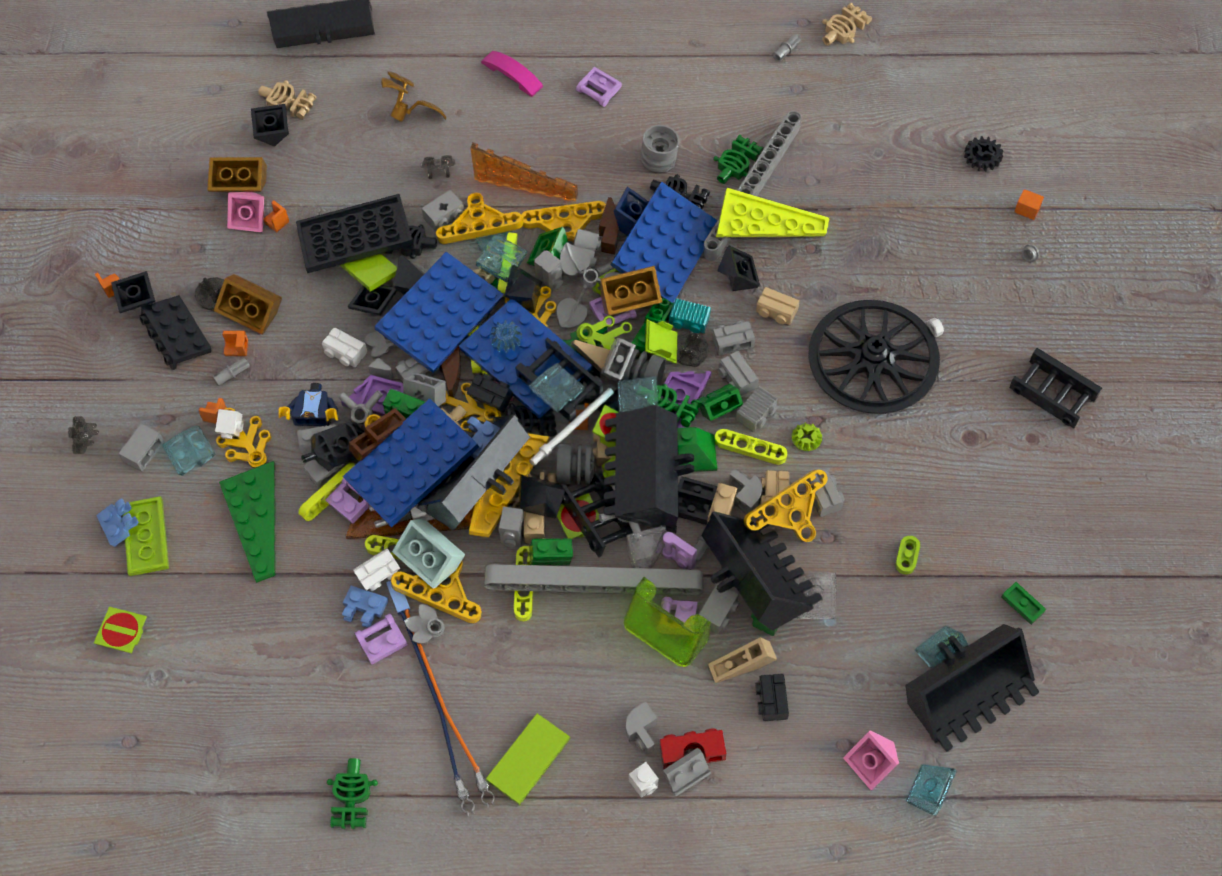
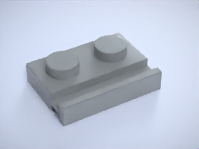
M696 748L663 770L672 789L671 791L675 796H678L711 774L703 753L699 748Z

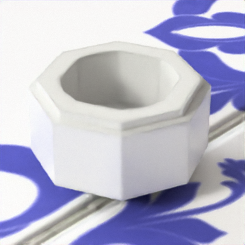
M937 318L928 320L927 326L934 337L942 335L944 328L941 321Z

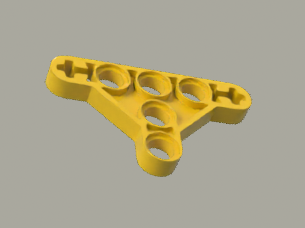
M472 193L467 198L468 207L451 225L439 227L436 231L438 242L448 244L517 230L523 226V219L518 212L504 214L486 205L480 193ZM475 199L480 200V202L476 204L471 203ZM477 212L482 213L479 217L473 216ZM496 222H501V223H502V224H501L500 226H498V227H494V226H493V224L496 223ZM477 226H484L482 230H475ZM461 229H466V230H467V231H466L465 233H463V234H459V233H458V231L461 230Z
M593 201L527 210L521 214L523 227L527 229L541 228L548 232L567 226L571 228V231L566 232L567 240L574 243L577 230H584L591 220L601 219L606 204L602 201ZM585 210L586 214L579 215L577 211ZM562 212H567L569 214L565 218L559 216V214ZM548 214L551 216V218L549 220L542 219V216Z
M823 470L810 471L749 512L744 517L745 527L750 530H759L766 524L792 529L801 541H812L816 536V530L810 521L816 491L827 483V474ZM815 474L821 475V478L819 479L820 483L813 482L812 484H810L808 482L813 481L816 478ZM801 483L806 486V492L802 495L797 492V487ZM784 494L790 496V503L788 505H783L781 502V497ZM768 505L774 507V514L771 516L765 514V508ZM794 511H798L801 515L800 520L797 522L791 519ZM761 514V516L765 519L763 521L762 518H759L758 520H756V526L750 525L751 517L757 518ZM808 527L811 534L805 539L802 537L801 532L803 528Z
M461 561L456 571L448 577L451 582L447 585L440 583L436 588H432L418 575L412 576L400 571L394 573L391 577L392 588L401 594L468 623H476L481 619V607L467 600L458 577L463 568V561ZM403 579L404 583L397 585V581ZM417 585L422 586L424 588L423 592L420 594H416L412 591V589ZM438 593L442 596V599L435 602L430 597L432 594ZM452 601H457L460 607L458 609H451L448 605ZM476 610V614H473L472 617L469 616V612Z

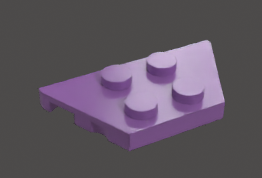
M687 371L685 373L670 372L664 384H667L668 388L676 391V404L681 405L686 395L690 396L688 404H691L692 400H697L701 397L712 372L706 371L700 374H694V371ZM682 418L678 421L677 428H685L681 425Z
M370 375L364 380L363 384L353 390L354 393L349 398L357 405L366 404L377 390L380 391L383 396L373 406L372 411L373 414L384 416L383 401L389 390L394 389L403 393V383ZM341 401L342 406L348 407L343 401Z

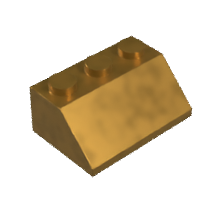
M210 157L207 191L261 192L266 183L267 165L263 157Z
M655 266L600 279L601 299L604 312L607 315L662 302Z
M233 274L224 279L214 311L260 334H264L276 316L283 297Z

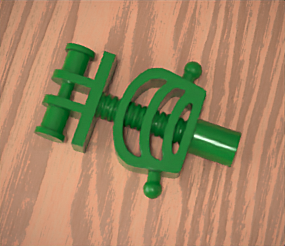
M738 135L736 141L733 140L731 149L725 150L720 158L718 156L713 158L714 161H718V169L721 170L717 180L725 184L731 176L738 180L743 176L746 178L750 165L749 159L756 162L758 155L762 153L764 147L758 146L755 141L751 144L749 138L745 139L742 135Z
M667 384L657 385L653 392L640 387L636 394V398L646 401L647 406L656 404L670 412L676 411L677 423L682 418L681 425L684 427L690 426V422L695 419L698 408L701 406V403L695 399L691 401V404H688L690 398L688 395L685 396L681 405L676 404L677 393L674 389L668 388Z
M348 759L347 773L336 774L335 781L332 779L327 780V785H333L332 792L335 798L346 805L345 807H331L333 815H342L341 818L331 816V828L341 826V829H345L346 825H351V829H355V827L366 828V817H356L357 815H368L367 808H355V804L366 801L370 796V786H377L378 781L375 779L369 781L367 774H359L360 759ZM338 791L347 794L346 797L340 796ZM347 815H351V820H347Z

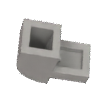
M734 469L730 473L729 483L740 491L735 496L734 505L748 514L760 504L762 484L756 475L749 480L746 474Z
M646 701L629 713L626 720V736L629 742L637 738L635 740L637 746L641 751L645 750L648 755L655 750V744L646 731L657 725V717Z

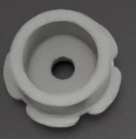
M1027 244L1022 250V256L1026 261H1035L1039 258V250L1036 246Z

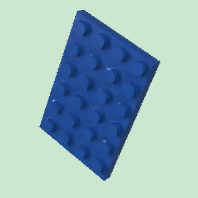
M661 182L610 265L621 273L655 266L661 298L674 303L702 255L704 242L718 220Z
M445 252L375 325V330L434 373L503 299L504 294L448 252Z
M511 299L459 345L460 350L493 377L494 380L498 383L502 381L510 385L509 389L513 391V396L539 419L552 406L517 376L515 367L520 362L525 366H530L547 350L545 339L549 338L551 341L559 343L562 350L588 372L592 370V365L518 302ZM552 355L535 371V375L538 378H543L560 360ZM566 366L548 383V386L552 390H557L574 372ZM581 378L577 380L564 394H562V397L570 389H572L581 380Z
M429 398L398 429L342 477L392 528L479 448V445Z

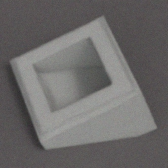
M377 358L369 365L370 375L393 379L391 367L380 358Z

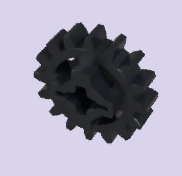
M981 136L980 140L974 137L973 142L969 141L965 147L964 158H967L966 163H972L971 168L976 166L977 171H980L981 168L985 172H987L988 168L994 170V167H998L1003 158V149H1000L1001 144L996 145V140L990 141V137L984 139Z

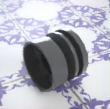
M634 349L624 372L623 386L629 388L632 383V389L636 390L639 384L642 383V388L653 392L656 386L661 384L666 358L653 354L648 362L647 352L643 351L640 356V350Z
M558 444L557 483L570 485L572 476H576L577 484L581 485L582 476H585V485H590L594 475L592 445H587L586 453H582V444H579L577 453H573L571 444Z

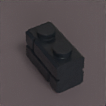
M485 373L483 376L476 374L472 385H470L467 391V395L504 413L513 396V391L509 389L510 385L502 381L498 384L493 381V377Z
M784 674L759 676V681L755 683L756 695H760L761 702L757 703L758 715H762L763 721L787 720L789 709Z

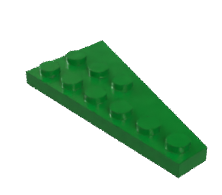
M272 461L219 481L256 583L275 576V462Z

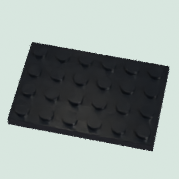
M400 194L296 221L307 274L414 245Z

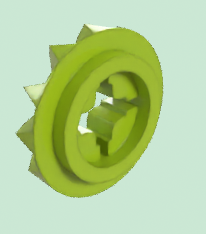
M806 422L802 425L798 424L792 432L793 444L803 451L817 449L822 442L820 428ZM804 433H806L807 435L811 434L810 439L803 438Z

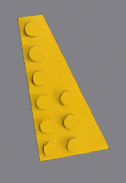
M528 433L530 438L503 471L513 479L514 483L510 486L496 479V482L506 489V493L502 495L489 488L474 506L469 535L490 537L501 519L503 507L510 505L519 490L521 474L528 476L532 470L533 465L529 460L539 452V448L542 445L548 444L550 437Z

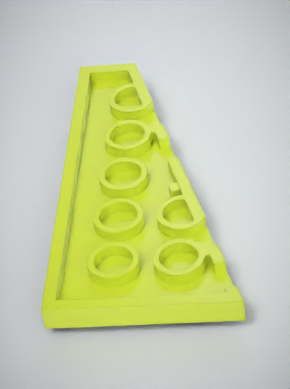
M727 188L716 237L825 236L829 218Z

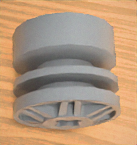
M654 125L645 131L640 159L648 170L661 173L669 171L674 167L680 138L678 133L666 125Z

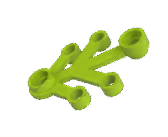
M606 316L602 321L594 325L589 323L579 325L576 334L579 340L596 346L594 342L596 340L601 342L603 348L610 350L615 340L614 337L623 333H629L632 330V325L629 322H624L620 327L604 335L597 333L596 331L604 327L614 325L615 319L612 316ZM607 318L611 319V325L606 323ZM624 324L628 325V331L623 329ZM584 329L588 330V336L583 335Z

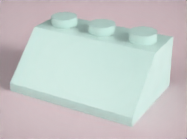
M425 519L410 520L392 551L432 588H436L456 571L465 556L460 549Z

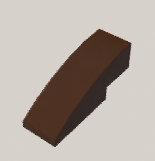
M608 197L599 224V236H602L601 252L615 255L618 244V224L614 214L615 204L613 199Z
M459 346L441 364L448 394L453 398L457 392L461 376Z
M394 408L365 427L363 434L350 441L349 451L358 461H362L398 429L406 418Z

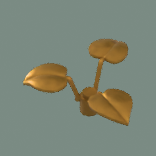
M388 71L387 73L391 79L394 78L401 81L403 87L387 78H382V88L389 87L399 91L397 102L390 114L393 118L403 122L406 113L410 115L417 105H422L436 110L446 120V115L439 107L423 100H418L409 109L407 108L408 104L402 102L404 93L408 94L406 85L414 87V83L407 78Z

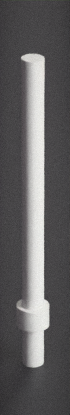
M611 388L605 390L548 444L542 445L539 448V452L529 460L530 463L535 466L544 457H548L563 439L614 393Z

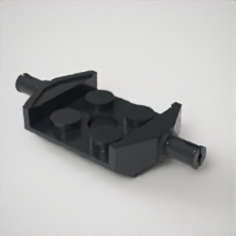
M349 421L315 433L311 437L312 452L302 455L301 459L303 463L316 460L329 472L334 467L356 459L349 451V442L365 431H362L357 423ZM338 440H343L346 443V447H342Z

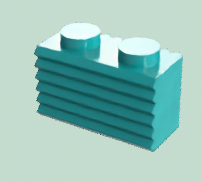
M676 298L669 316V324L673 325L676 329L685 328L695 334L705 333L711 307Z

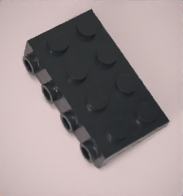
M180 295L141 307L140 322L146 326L149 337L155 341L157 351L163 354L165 364L169 365L172 370L176 369L177 363L211 353L212 348Z

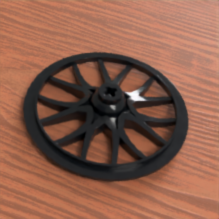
M859 300L837 307L818 323L809 344L808 358L810 368L822 390L841 405L863 413L886 414L912 406L929 392L939 371L940 354L936 339L931 330L911 311L887 301ZM865 309L883 310L881 334L874 336L868 332L865 321ZM861 310L860 329L842 316L849 312ZM888 311L906 319L905 322L887 332ZM837 319L858 339V342L849 343L843 341L826 329ZM911 323L922 335L905 345L896 346L890 343L894 336ZM823 334L839 348L819 350ZM925 340L929 357L908 351ZM820 356H849L854 360L845 366L824 370ZM899 359L929 363L927 374L921 376L906 371L898 366L895 361ZM866 372L868 382L860 398H856L843 391L856 374ZM881 373L889 375L904 396L888 400L881 386ZM847 374L840 388L827 375ZM901 378L922 382L909 393ZM872 385H874L882 401L864 400Z

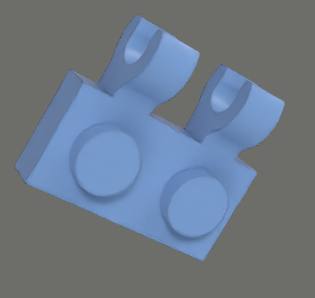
M471 416L467 421L470 424L468 428L476 432L472 439L479 445V448L471 457L476 458L499 431L500 427L487 420L482 424L478 419Z
M122 498L115 505L110 504L96 515L110 545L114 547L130 536L128 530L139 523L135 516L132 518L130 513H127L132 508L129 502L125 503Z
M350 586L343 601V605L346 606L342 613V616H344L343 620L352 622L358 610L364 612L361 618L362 626L370 627L375 616L381 618L388 603V597Z

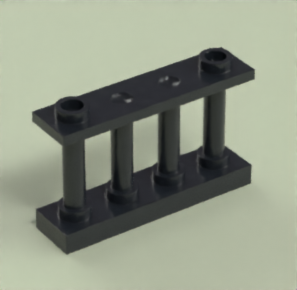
M546 338L547 350L530 366H525L520 362L515 367L516 374L569 422H572L576 418L575 407L593 390L601 395L603 393V383L599 377L592 376L565 353L559 343ZM552 355L560 360L543 378H538L535 375V371ZM566 366L574 372L557 390H552L548 386V383ZM580 378L588 384L571 401L566 402L562 398V394Z
M1036 348L1029 361L1033 365L1022 379L1014 376L1009 388L1060 419L1065 425L1075 428L1080 419L1077 413L1088 399L1095 402L1102 387L1039 348ZM1038 369H1041L1049 375L1040 387L1035 389L1028 382ZM1057 379L1065 385L1053 400L1044 393L1052 382ZM1073 389L1080 393L1081 396L1069 410L1060 403L1070 390Z
M602 470L594 473L590 485L570 492L566 484L562 485L565 492L561 502L587 539L590 549L596 553L598 558L602 556L608 543L626 537L632 544L639 539V537H635L629 522H622L618 518L600 522L599 519L590 522L585 515L603 506L615 505V500L606 501L604 499L605 492L614 490L612 486L604 484L605 477ZM593 491L597 492L601 498L582 507L575 500ZM614 521L618 523L621 530L602 538L595 530Z

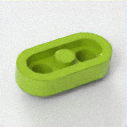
M905 536L900 542L895 567L901 574H911L916 567L920 550V542L916 537ZM906 546H911L912 550H908ZM906 563L909 567H903L902 564Z

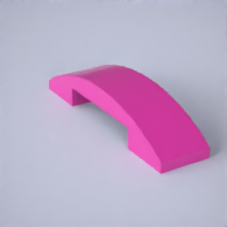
M492 51L481 61L483 65L492 71L497 69L518 83L519 89L531 97L543 87V84L526 67L501 52Z

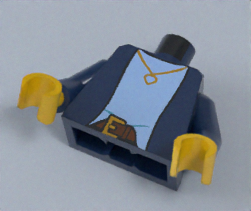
M311 383L310 390H301L299 395L287 407L283 406L278 409V418L286 416V420H290L291 416L295 426L325 427L326 425H331V418L338 420V408L334 400L328 397L327 392L321 391L322 385L320 383Z

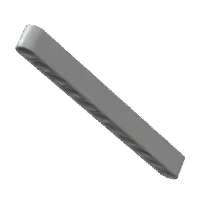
M790 111L786 114L737 191L753 196L759 195L799 132L801 124L800 113ZM719 219L704 242L703 255L710 261H714L720 256L731 238L716 237Z
M490 564L485 567L484 587L489 590L700 595L703 593V572L687 569Z

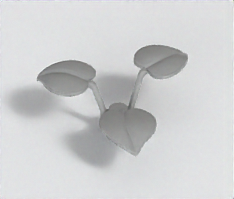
M565 243L560 255L562 271L568 276H574L577 273L583 275L582 282L584 286L577 302L572 298L563 299L559 302L556 312L561 327L573 328L583 323L587 317L588 310L586 306L580 304L587 287L591 288L596 283L600 284L601 278H598L596 270L587 269L590 265V257L585 250ZM610 272L606 274L604 278L618 275L621 273Z

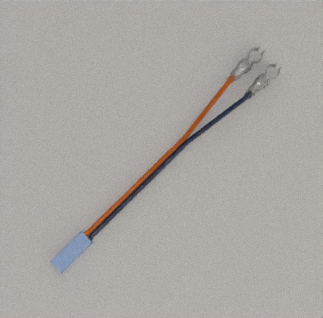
M388 581L386 584L398 615L401 614L405 624V620L410 618L409 604L405 595L395 591L392 588L391 581ZM406 627L440 714L454 773L456 793L459 800L463 801L461 807H463L464 800L467 799L472 803L473 801L469 799L470 793L468 788L465 787L463 780L457 772L445 717L473 766L478 791L483 793L481 799L486 791L493 795L492 792L488 791L490 787L488 781L474 761L447 712L422 645L412 641L414 633Z

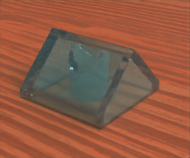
M944 626L918 646L915 651L932 669L945 659L937 646L940 642H943L952 654L955 653V650L950 645L948 637L954 636L963 647L969 645L963 633Z
M922 764L906 802L933 816H937L957 770Z

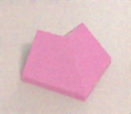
M255 192L228 193L227 228L263 232L264 196Z
M869 731L843 757L870 790H873L899 764L894 742L872 731Z

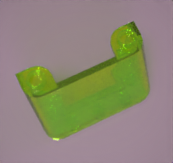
M643 577L635 589L624 617L625 629L680 667L689 666L709 641L711 622L701 615H692L685 623L652 601L656 595V586L650 580Z

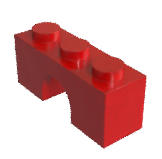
M711 728L703 733L691 731L684 733L683 736H676L674 734L664 736L660 739L663 769L683 758L684 753L689 749L699 748L703 753L706 763L726 760L727 753L723 731Z

